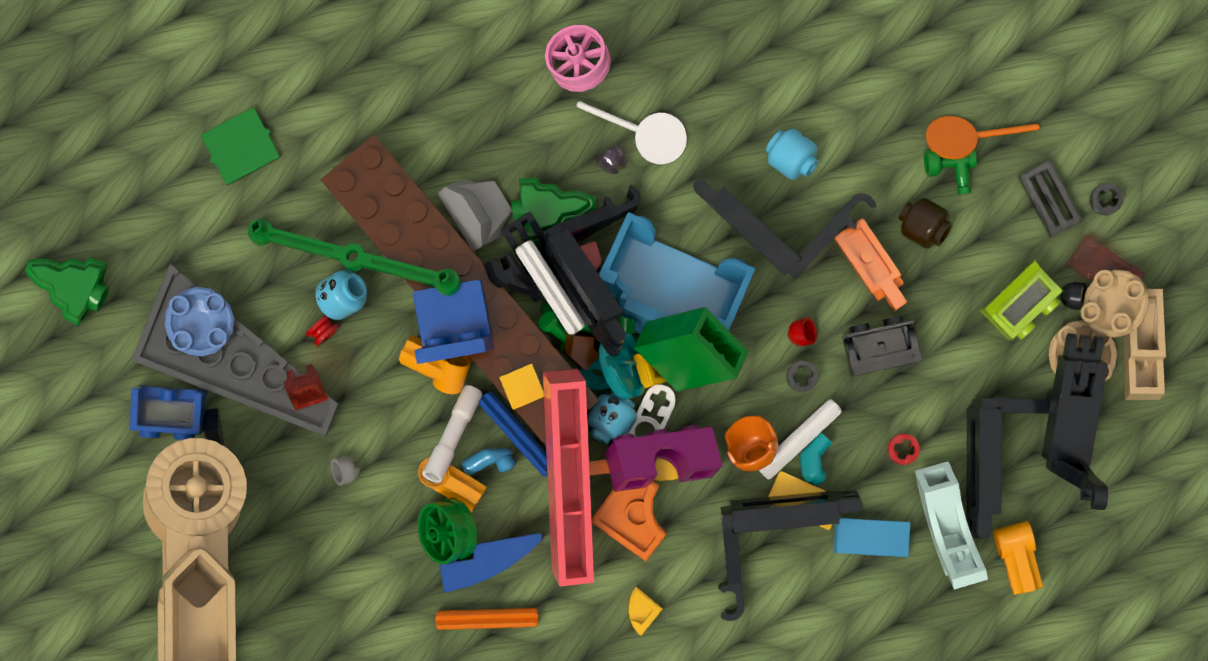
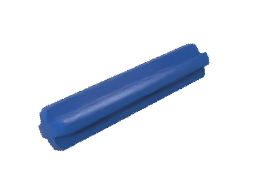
M492 391L487 392L479 400V405L540 474L546 477V451Z

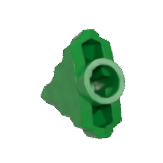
M519 178L520 199L511 200L514 221L531 212L544 235L547 229L596 210L594 196L577 190L563 192L555 184H541L538 178ZM525 224L523 227L531 241H533L535 246L540 245L541 243L530 224Z
M71 258L62 264L51 259H29L24 270L36 286L49 292L51 303L62 309V317L77 326L81 324L90 309L95 312L100 311L109 293V286L102 283L108 263L89 258L85 262Z

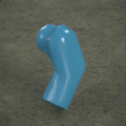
M484 448L464 459L462 467L466 474L471 476L492 464L497 465L499 472H507L515 467L516 462L512 458L513 453L507 448Z

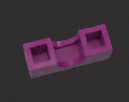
M699 425L686 426L678 432L670 433L665 429L655 430L648 433L647 436L635 437L634 434H624L616 437L605 452L615 492L648 487L658 475L655 459H664L670 462L677 471L680 483L712 478L723 466L713 428H700Z

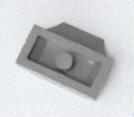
M463 179L444 187L437 193L473 252L501 238V229L511 215L512 208L495 181L473 182Z

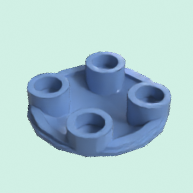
M194 287L183 290L170 300L166 310L164 325L168 338L175 349L183 351L188 355L206 356L216 353L226 345L233 333L234 316L231 306L221 294L210 288Z

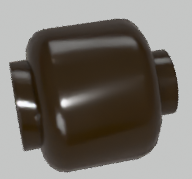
M924 197L918 199L913 204L908 202L899 215V220L902 221V235L926 249H930L934 245L941 246L953 226V223L950 222L949 211Z

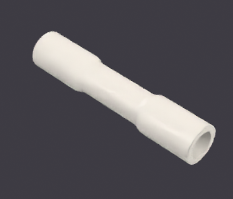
M469 385L463 387L452 410V416L423 470L422 474L426 479L435 483L442 482L454 457V450L467 423L471 421L479 400L482 398V392L479 389Z

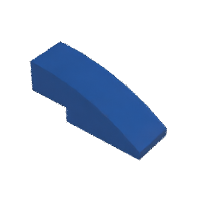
M542 533L477 543L473 552L474 558L440 565L444 593L469 587L506 570L526 556L543 540Z

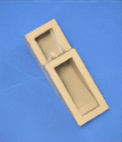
M1147 289L1149 296L1147 315L1139 327L1131 333L1124 335L1125 400H1160L1165 394L1163 360L1166 357L1163 289Z

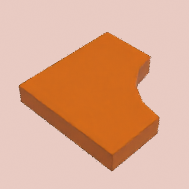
M653 480L646 488L615 492L613 487L591 517L593 525L644 561L649 559L667 534V531L657 522L653 512V498L659 488V484Z

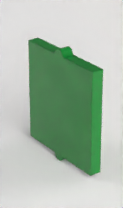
M254 107L201 134L212 156L210 162L216 164L227 186L281 158L270 138L271 131L265 129Z

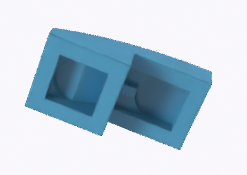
M839 518L840 524H835L833 553L908 557L910 522Z

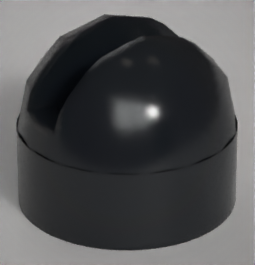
M1067 283L1060 293L1062 304L1073 310H1081L1085 292L1087 291L1086 283Z

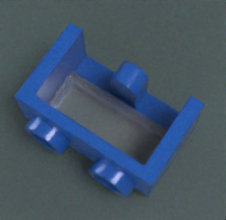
M144 385L132 388L129 430L139 431V436L146 438H159L160 432L174 433V439L178 440L195 438V435H200L204 432L205 404L208 390Z

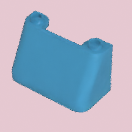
M628 212L599 276L624 311L622 317L635 319V333L641 334L647 321L701 307H706L729 330L755 268L738 258L724 259L717 268L654 240L656 229L649 219Z

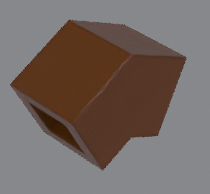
M566 333L564 354L579 368L587 371L599 357V353L593 348V336L587 333Z

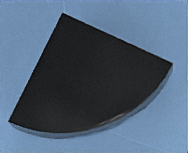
M218 408L206 410L204 421L205 437L224 446Z

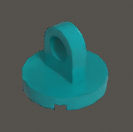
M626 333L621 352L616 357L608 355L600 343L599 357L587 371L580 370L588 387L596 390L610 388L618 397L624 400L643 394L645 391L644 385L641 384L636 368L637 362L633 359V355L639 354L634 349L637 340L630 333ZM591 369L601 370L604 376L594 374Z

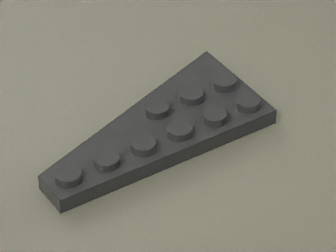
M169 264L131 361L327 436L339 403L236 317H234L232 335L226 345L216 353L206 356H194L174 348L171 340L168 338L164 325L169 302L183 290L198 286L176 267Z

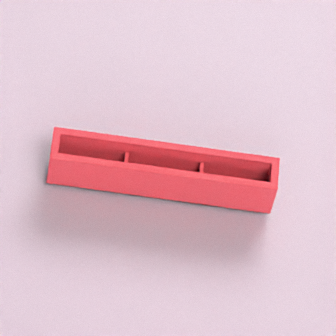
M578 369L543 372L552 573L559 587L594 583L586 381Z

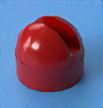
M809 317L793 321L787 333L790 342L796 346L814 344L817 340V329L814 321Z

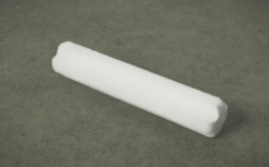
M529 240L518 246L516 249L517 255L567 333L575 334L583 329L585 322L533 241Z
M832 399L827 400L779 445V450L773 462L759 470V472L766 479H771L841 414V408Z

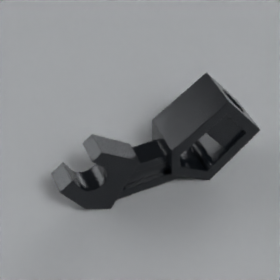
M512 254L499 259L503 270L499 267L497 258L483 264L489 280L496 287L500 288L503 286L529 295L536 303L545 299L531 275L522 272L523 269Z

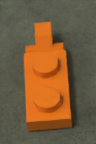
M863 218L856 222V229L848 227L833 238L870 294L874 295L877 301L885 298L894 312L906 305L907 301L898 289L904 284L900 278L901 273Z

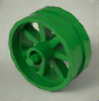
M454 497L426 504L421 509L418 517L419 539L425 553L432 561L440 565L448 564L456 560L468 558L474 552L477 544L475 520L469 508L461 500Z

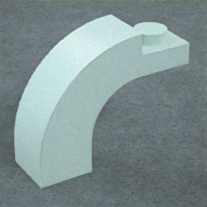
M949 462L916 470L917 485L930 534L946 576L948 575L953 589L988 580L986 568L975 546L966 521L959 484Z

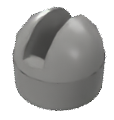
M342 456L331 461V473L339 486L349 484L359 476L360 468L354 467L357 460L350 456Z

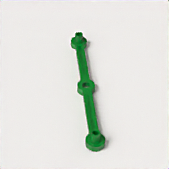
M265 219L252 221L248 229L249 238L258 246L274 243L340 261L349 271H358L362 268L371 269L434 286L443 296L454 295L461 287V278L452 269L446 268L436 272L366 253L358 244L351 243L343 247L275 229ZM352 253H358L354 261H349V256Z

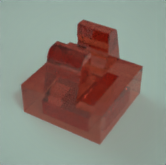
M311 364L306 365L307 374L296 377L293 370L287 372V381H284V386L295 411L329 400L326 388L318 372Z

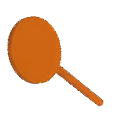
M944 116L937 118L928 126L926 143L940 157L961 159L967 157L975 150L978 138L1036 131L1040 129V125L1029 124L976 132L973 125L965 119L956 116Z

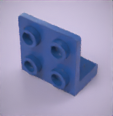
M481 280L462 282L459 291L451 296L441 295L435 287L413 292L422 347L415 350L417 364L477 354L494 349Z

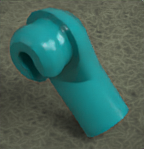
M822 433L817 435L800 454L801 475L806 482H810L814 486L822 484L826 478V472L822 470L821 456L832 444Z

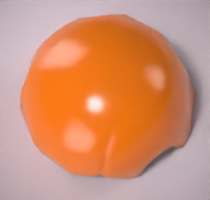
M747 415L736 420L725 433L728 448L727 455L732 464L742 471H759L773 462L779 450L778 437L773 427L759 415Z

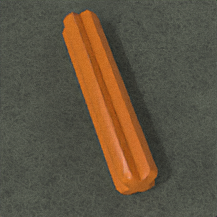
M536 608L443 610L436 612L435 624L438 630L536 627L539 623V614Z

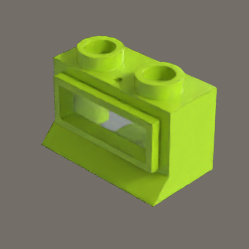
M1034 260L1013 281L1009 282L998 296L988 305L984 306L980 312L1008 341L1016 336L1022 340L1035 328L1036 325L1032 320L1042 312L1047 316L1060 304L1061 301L1057 296L1062 290Z

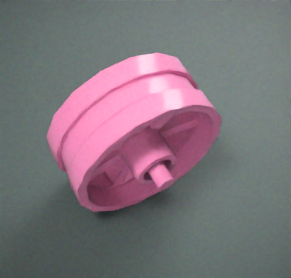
M572 25L561 29L553 35L546 47L545 60L547 68L559 86L568 91L583 92L593 89L605 79L610 70L611 57L609 49L601 35L595 29L586 25ZM583 40L581 45L573 42ZM592 41L601 46L600 48L587 51ZM567 46L565 52H560L564 47ZM600 57L596 66L589 62L590 59ZM556 60L567 61L561 67L555 70L554 67ZM574 68V77L563 76Z

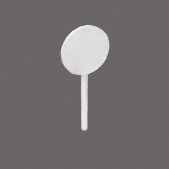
M581 101L576 104L582 110L636 132L635 143L638 152L651 163L659 165L671 163L681 156L686 147L687 135L685 128L676 117L670 114L655 113L649 115L638 126Z

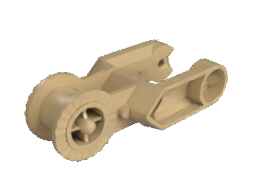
M188 438L169 445L156 456L147 474L143 494V512L151 531L162 541V588L159 590L157 606L158 661H236L235 580L228 571V535L234 529L247 493V481L243 467L237 457L225 446L204 438Z

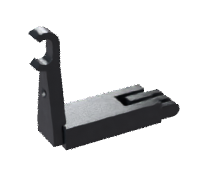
M697 180L693 185L695 193L784 276L788 272L794 279L804 271L845 226L856 229V222L851 221L848 214L859 201H865L869 208L877 207L871 196L863 193L855 195L798 256L725 187L717 193L704 180Z
M632 185L629 186L627 198L631 200L630 202L622 206H616L612 203L611 198L605 196L602 208L547 229L542 243V249L544 250L543 258L596 340L600 341L608 355L612 357L620 354L626 337V333L620 325V317H622L624 311L586 257L578 242L611 223L626 217L628 212L632 214L637 210L640 202V193Z
M1068 333L1065 339L1063 355L1058 356L1042 456L1047 460L1046 468L1081 489L1080 500L1091 501V509L1105 510L1108 503L1107 485L1097 478L1089 467L1091 465L1108 366L1107 363L1101 360L1104 339L1102 336H1093L1091 349H1089L1090 336L1081 334L1078 347L1076 348L1077 335Z
M1049 390L1046 399H972V409H967L968 527L972 538H989L992 533V514H1001V413L1049 414L1053 390Z
M855 490L826 491L730 500L731 506L720 507L727 581L720 583L718 589L723 593L727 591L734 592L737 603L735 609L730 611L725 609L721 613V618L733 621L741 617L744 612L738 533L840 524L839 514L859 512L862 509L863 503L859 493Z

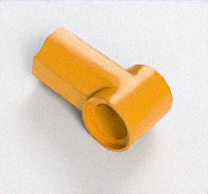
M411 335L401 350L399 356L400 364L433 379L434 387L443 393L452 395L460 393L471 365V357L465 355L417 364L415 350L422 347V341L420 338Z
M429 458L425 459L418 469L420 481L446 498L454 497L461 500L472 513L487 486L451 464L442 482L433 483L422 474Z
M1023 521L993 529L995 545L1001 560H1004L1012 594L1027 593L1043 588L1034 551H1036L1035 539L1029 522Z

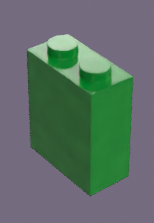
M706 307L647 321L634 346V349L677 392L736 379L749 353Z

